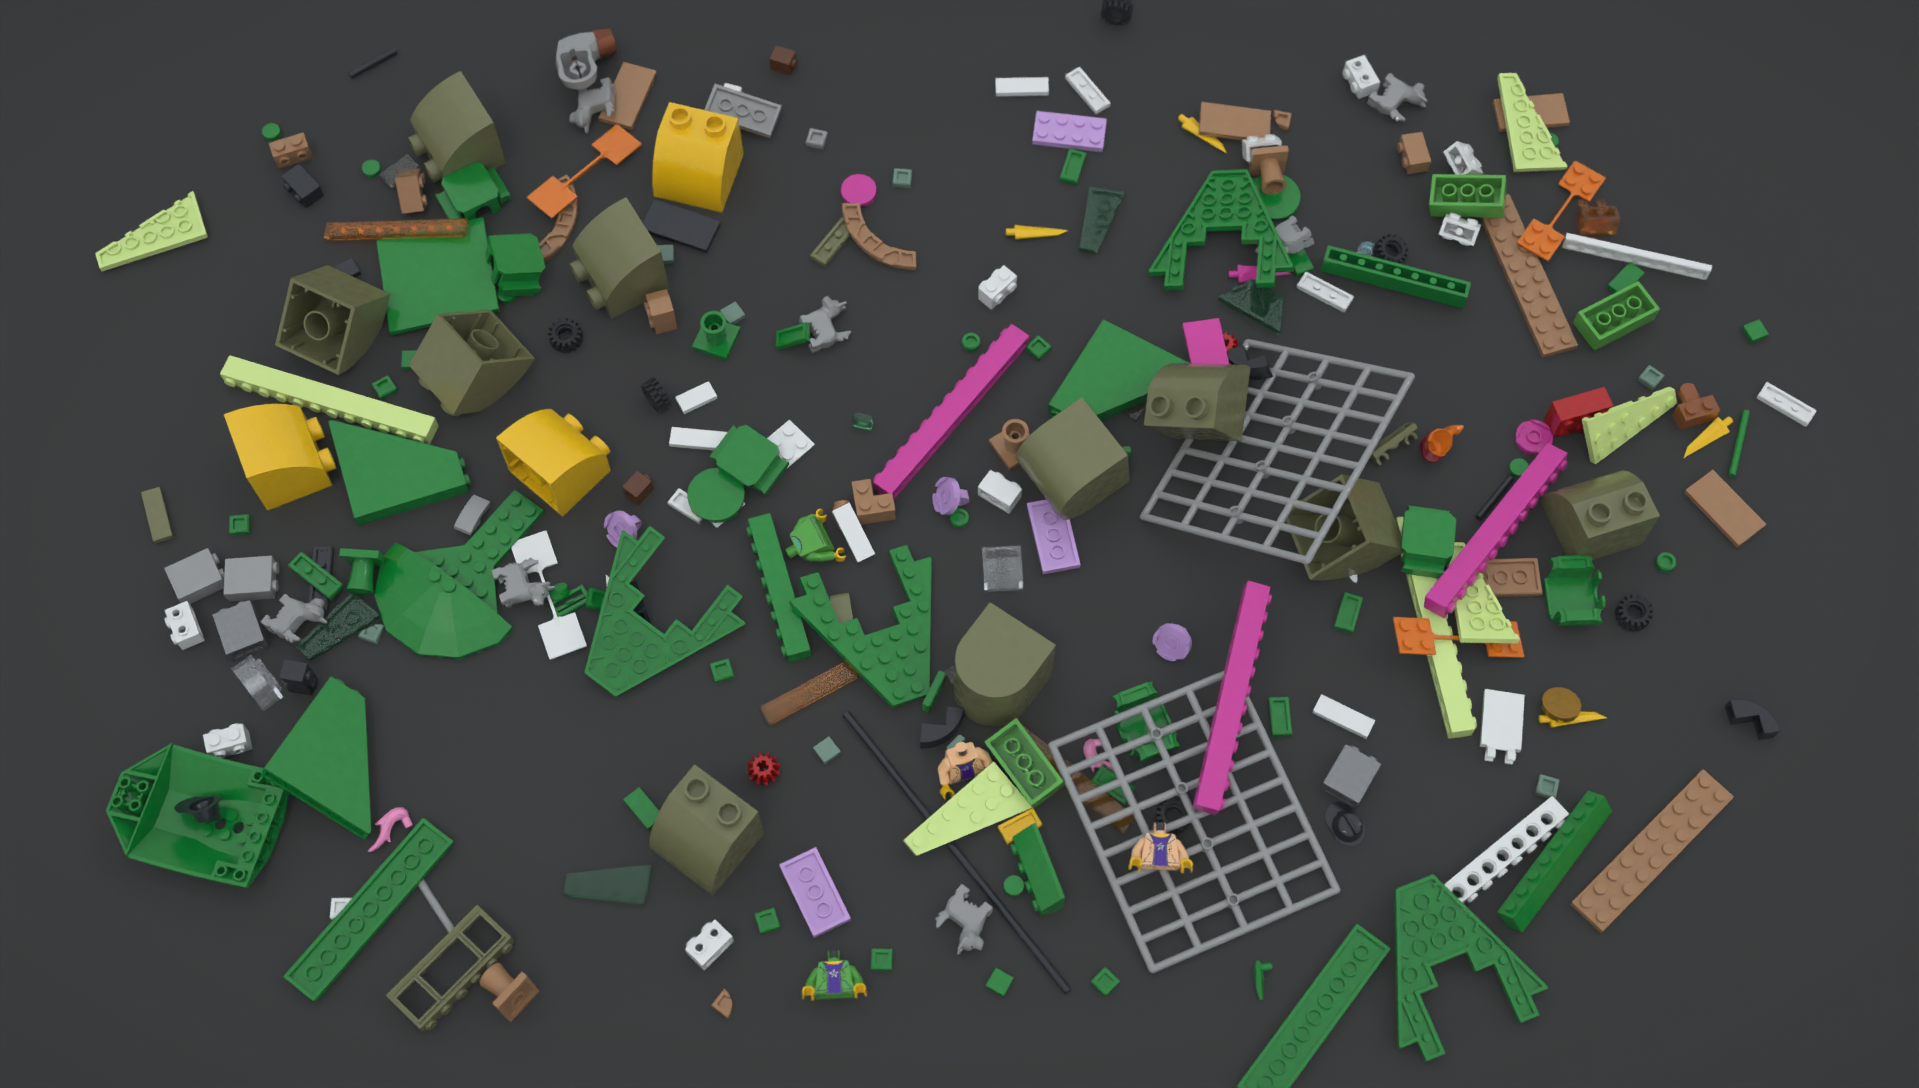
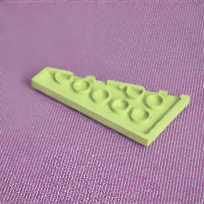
M1499 73L1497 80L1514 172L1566 170L1568 167L1566 162L1562 161L1559 155L1560 151L1558 148H1555L1551 141L1552 137L1540 115H1537L1535 112L1534 104L1532 101H1529L1525 93L1526 90L1517 73Z
M194 191L190 192L188 197L182 201H176L174 206L168 210H162L140 224V228L126 233V237L118 242H112L95 254L100 270L106 271L208 238Z
M1667 387L1653 392L1649 397L1642 396L1638 398V401H1629L1612 407L1603 414L1599 412L1594 414L1592 418H1583L1582 424L1590 462L1597 464L1677 404L1675 389Z
M1454 542V555L1447 568L1466 546L1464 542ZM1479 573L1476 583L1472 587H1468L1465 597L1457 601L1454 609L1460 643H1519V636L1513 632L1512 624L1509 619L1506 620L1497 598L1490 586L1484 582L1483 574Z
M993 761L908 835L903 842L917 856L1033 807Z

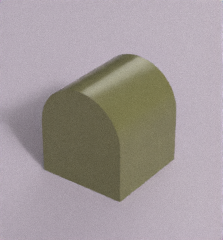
M1082 397L1036 429L1022 443L1016 453V461L1063 520L1072 519L1087 512L1130 482L1127 453Z
M990 602L961 639L956 650L954 697L958 707L963 708V714L967 718L984 726H1003L1009 724L1015 718L1018 719L1052 676L1056 644Z

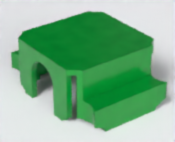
M474 162L443 177L441 184L444 191L440 194H435L451 224L463 222L461 213L464 214L466 221L476 219L475 212L483 206H489L494 215L501 210L500 204L502 205L504 202L512 200L495 168L492 167V169L487 171L483 163Z
M532 234L488 236L486 241L489 244L485 252L486 261L490 263L493 255L494 269L491 275L493 284L497 283L498 277L502 273L498 283L502 291L501 295L513 297L531 296L540 293L542 288L539 286V278L546 267L537 237Z
M733 424L709 456L710 460L717 462V467L748 488L753 485L754 491L762 492L764 496L771 491L789 465V461L786 462L780 458V451L776 444L748 425L739 426L736 429Z
M1408 505L1407 511H1405L1403 516L1400 551L1405 552L1401 559L1403 563L1401 572L1409 575L1440 578L1444 573L1443 568L1445 565H1449L1454 555L1456 518L1450 514V511Z
M1558 556L1549 560L1552 566L1551 572L1547 578H1544L1543 586L1548 618L1553 620V622H1559L1558 626L1601 625L1603 622L1600 614L1605 608V596H1601L1598 600L1597 588L1602 575L1600 570H1597L1594 576L1590 577L1595 570L1592 563L1593 557Z
M1146 682L1112 696V700L1115 701L1117 706L1114 715L1156 699L1158 692L1153 688L1152 682ZM1164 704L1149 710L1156 727L1161 729L1172 724ZM1141 713L1115 724L1123 744L1150 733ZM1176 731L1161 737L1168 752L1181 747L1176 740ZM1151 741L1127 751L1128 755L1139 756L1140 763L1160 756L1155 742Z

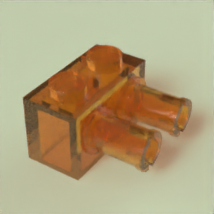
M1586 199L1578 201L1579 214L1576 225L1580 235H1615L1621 219L1616 206H1607L1604 199H1602V202L1601 199L1597 200L1594 206H1589V202Z

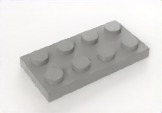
M714 84L704 110L738 118L740 129L771 138L782 105Z

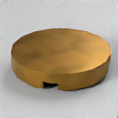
M1563 687L1550 688L1543 694L1541 699L1543 712L1552 720L1570 722L1579 716L1582 706L1581 701L1569 689Z

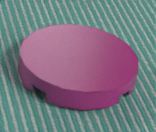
M855 174L849 176L841 185L842 198L846 203H860V206L865 207L876 198L877 188L875 182L866 175Z
M1535 419L1525 421L1516 430L1515 443L1525 454L1536 456L1547 443L1552 445L1553 434L1549 426L1542 421Z

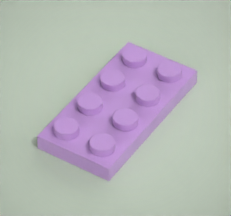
M1037 111L1032 144L1103 152L1107 119Z
M1047 500L1027 503L1042 574L1080 568L1081 564L1070 519H1061Z
M816 847L779 864L814 938L851 921Z

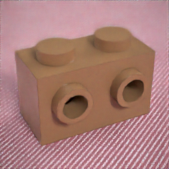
M1417 132L1401 135L1400 141L1397 143V150L1402 155V166L1406 168L1407 175L1427 172L1431 159L1423 133Z
M304 133L269 143L273 158L279 169L313 158Z

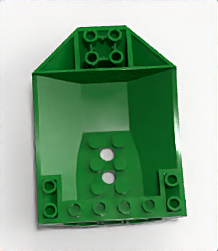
M171 743L121 772L106 812L127 857L189 876L248 889L271 857L285 820L289 792L263 777L261 773L264 768L215 757ZM221 795L222 797L218 802L221 818L217 821L198 823L189 813L183 814L175 811V806L188 798ZM226 820V826L223 829L219 830L216 828L218 821ZM244 825L243 831L236 833L237 827Z

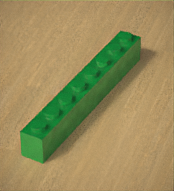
M1330 245L1327 247L1321 272L1462 309L1466 303L1471 282Z
M768 513L749 518V526H746L748 537H753L754 543H751L753 554H758L759 559L756 560L758 571H762L764 575L761 577L763 588L768 589V594H765L767 603L773 606L774 611H770L773 623L777 622L779 627L775 629L778 640L782 639L784 644L780 646L782 655L788 658L789 663L811 657V651L801 616L789 604L790 600L795 599L771 514Z
M1591 791L1586 792L1497 911L1506 927L1523 933L1611 814L1612 809L1605 796Z

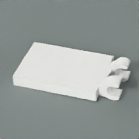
M1489 689L1484 690L1480 747H1486L1485 761L1493 762L1496 750L1505 751V764L1513 765V761L1516 759V752L1521 751L1525 695Z

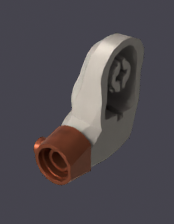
M611 28L571 35L558 42L555 63L559 78L567 88L584 90L595 83L597 78L595 61L604 58L610 59L617 53Z

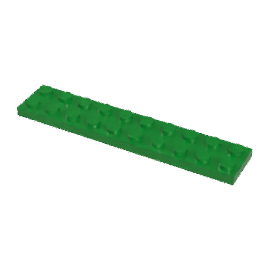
M422 818L283 977L316 1003L455 844L454 841L426 819Z
M1356 924L1236 1088H1290L1391 948Z

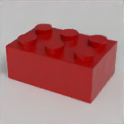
M1605 387L1553 401L1544 420L1551 429L1553 438L1558 436L1565 437L1575 431L1578 433L1584 431L1583 418H1592L1594 414L1599 412L1603 414L1614 406Z

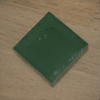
M854 412L852 417L853 426L871 430L873 426L872 416Z

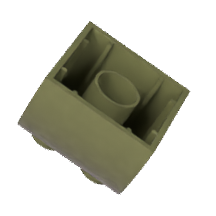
M461 71L434 87L413 112L410 122L415 134L407 138L417 157L425 153L428 156L429 161L423 164L433 183L440 179L443 180V177L474 162L483 163L487 171L492 169V167L497 168L506 163L494 122Z
M626 197L597 215L575 240L573 250L576 260L569 263L570 268L579 283L587 280L592 288L587 290L586 293L594 309L597 311L604 307L611 319L646 302V294L665 289L669 290L661 251Z
M329 265L292 277L275 345L339 375L357 363L378 336L383 326L391 294Z
M491 310L437 314L409 366L419 376V383L427 390L432 391L441 401V408L446 413L452 416H460L461 414L480 412L500 399L522 378L535 358Z
M1170 363L1165 365L1155 375L1148 388L1144 426L1172 439L1241 442L1250 367L1247 365Z
M1619 470L1546 493L1540 500L1566 556L1588 555L1593 557L1592 560L1642 545L1660 517L1643 481L1633 473L1625 470Z
M1341 474L1330 482L1346 485L1350 476ZM1358 478L1311 563L1304 564L1310 580L1325 581L1358 575L1376 569L1404 552L1400 551L1401 532L1380 483ZM1320 488L1301 501L1332 509L1341 492ZM1293 507L1286 522L1289 525L1319 532L1327 516ZM1291 533L1299 554L1305 556L1314 539Z
M694 764L668 795L652 827L649 845L651 850L713 896L763 836L764 832L757 810Z

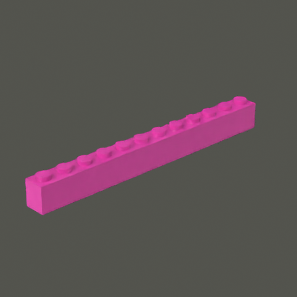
M1013 324L1003 329L1000 338L990 344L986 354H982L978 358L977 364L968 369L964 379H960L956 383L954 390L946 394L943 403L933 409L929 419H925L921 423L920 429L916 433L913 432L907 444L905 446L902 445L893 460L890 459L886 463L885 469L875 475L873 487L880 495L892 493L893 500L898 496L1029 344L1028 334Z
M1549 443L1545 445L1427 593L1424 608L1442 618H1445L1448 613L1454 611L1457 601L1465 597L1468 587H1472L1476 583L1479 573H1484L1490 560L1493 561L1497 556L1498 549L1506 545L1509 535H1513L1516 532L1520 521H1525L1528 511L1536 507L1539 497H1543L1546 494L1550 483L1554 484L1558 473L1565 470L1568 461H1566L1567 452Z
M1247 581L1243 587L1192 809L1216 815L1224 808L1225 798H1223L1224 791L1228 790L1230 779H1227L1228 772L1232 771L1234 760H1231L1232 754L1237 751L1238 741H1236L1237 734L1241 733L1243 725L1240 719L1241 715L1244 716L1247 704L1244 703L1245 697H1248L1250 694L1251 685L1248 684L1250 678H1253L1255 673L1253 662L1258 658L1260 649L1257 648L1258 641L1261 642L1264 633L1261 627L1262 623L1265 624L1268 612H1265L1266 605L1269 606L1272 594H1269L1270 586Z

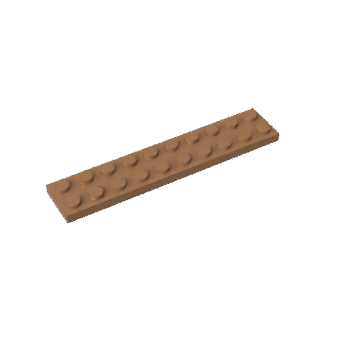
M1507 194L1504 218L1479 217L1541 357L1544 358L1574 350L1578 344L1538 256L1516 244L1524 233L1525 227L1510 194Z
M1703 769L1570 905L1602 933L1734 796Z

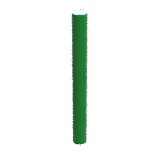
M1748 410L1742 411L1728 473V476L1732 478L1736 477L1750 415Z

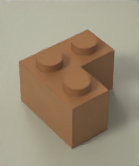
M421 168L399 171L395 181L402 214L424 211L425 205H428L427 196L422 192V188L426 184L425 174L421 173Z
M667 289L646 294L647 302H644L650 327L655 328L656 334L678 329Z
M871 479L852 482L856 515L860 525L896 520L892 493L873 496Z

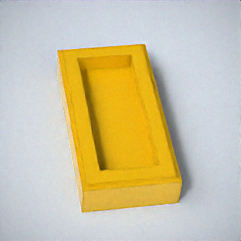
M1031 808L1000 824L998 830L1006 844L1009 845L1012 843V837L1028 826L1036 823L1039 829L1043 824L1035 810Z

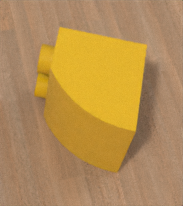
M669 102L657 133L652 170L654 197L722 213L744 155L738 118Z
M288 404L256 405L224 414L246 478L267 511L333 486L328 472L337 469L329 448L327 447L322 450L318 448L316 441L325 438V435L317 417L307 420L299 406Z
M543 409L519 419L504 430L496 439L509 472L563 517L611 471L606 457L610 453V449L597 436L590 440L581 434L584 430L582 425L571 414L568 413L562 418L552 409Z

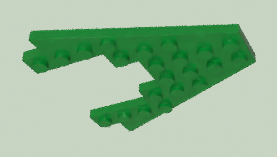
M1243 169L1211 171L1150 267L1149 275L1165 276V290H1183L1188 246H1206L1207 231L1242 230V245L1259 244L1256 274L1257 288L1275 287L1276 272H1293L1294 269L1248 170Z
M651 526L647 528L638 541L624 530L621 532L584 674L615 697L732 633L746 623L732 613V610L743 596L729 585L724 588L693 630H690L676 619L666 633L663 634L634 612V609L645 595L630 583L665 539L663 535Z
M907 545L889 550L888 552L908 599V602L892 608L898 625L864 635L858 618L839 624L818 572L800 577L799 581L805 596L792 599L789 602L790 606L892 708L924 698L930 689L932 559L927 557L914 561Z
M1434 874L1394 890L1398 1049L1416 1042L1425 1062L1446 1054L1420 994L1438 987L1430 968L1431 966L1466 953L1474 972L1493 965L1518 1023L1539 1016L1531 995L1548 989L1547 985Z

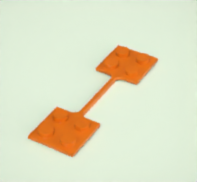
M616 124L591 144L601 155L566 183H561L552 176L528 195L527 199L550 218H553L578 198L569 189V186L601 159L607 158L617 166L637 150L642 143Z
M1574 161L1558 183L1559 186L1567 189L1571 194L1549 225L1533 219L1516 244L1549 261L1565 238L1564 235L1553 229L1556 220L1574 196H1579L1590 202L1606 177Z
M1393 617L1399 654L1436 655L1435 639L1460 640L1459 636L1434 634L1431 630L1429 618ZM1510 621L1513 632L1520 638L1517 622ZM1521 639L1519 643H1485L1488 657L1524 658Z

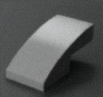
M473 495L456 520L454 529L471 536L480 525L481 517L490 508V501Z

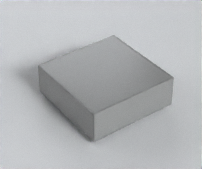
M810 128L806 146L823 150L828 132Z

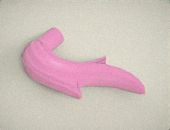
M1089 739L1085 742L1083 751L1086 759L1098 755L1096 747L1102 746L1099 739ZM1104 760L1090 766V768L1094 772L1096 768L1100 769L1103 764L1112 769L1110 762Z
M396 807L390 810L375 824L380 826V834L368 852L377 850L386 841L391 843V829L398 820H402L405 828L413 826L408 811L405 808Z

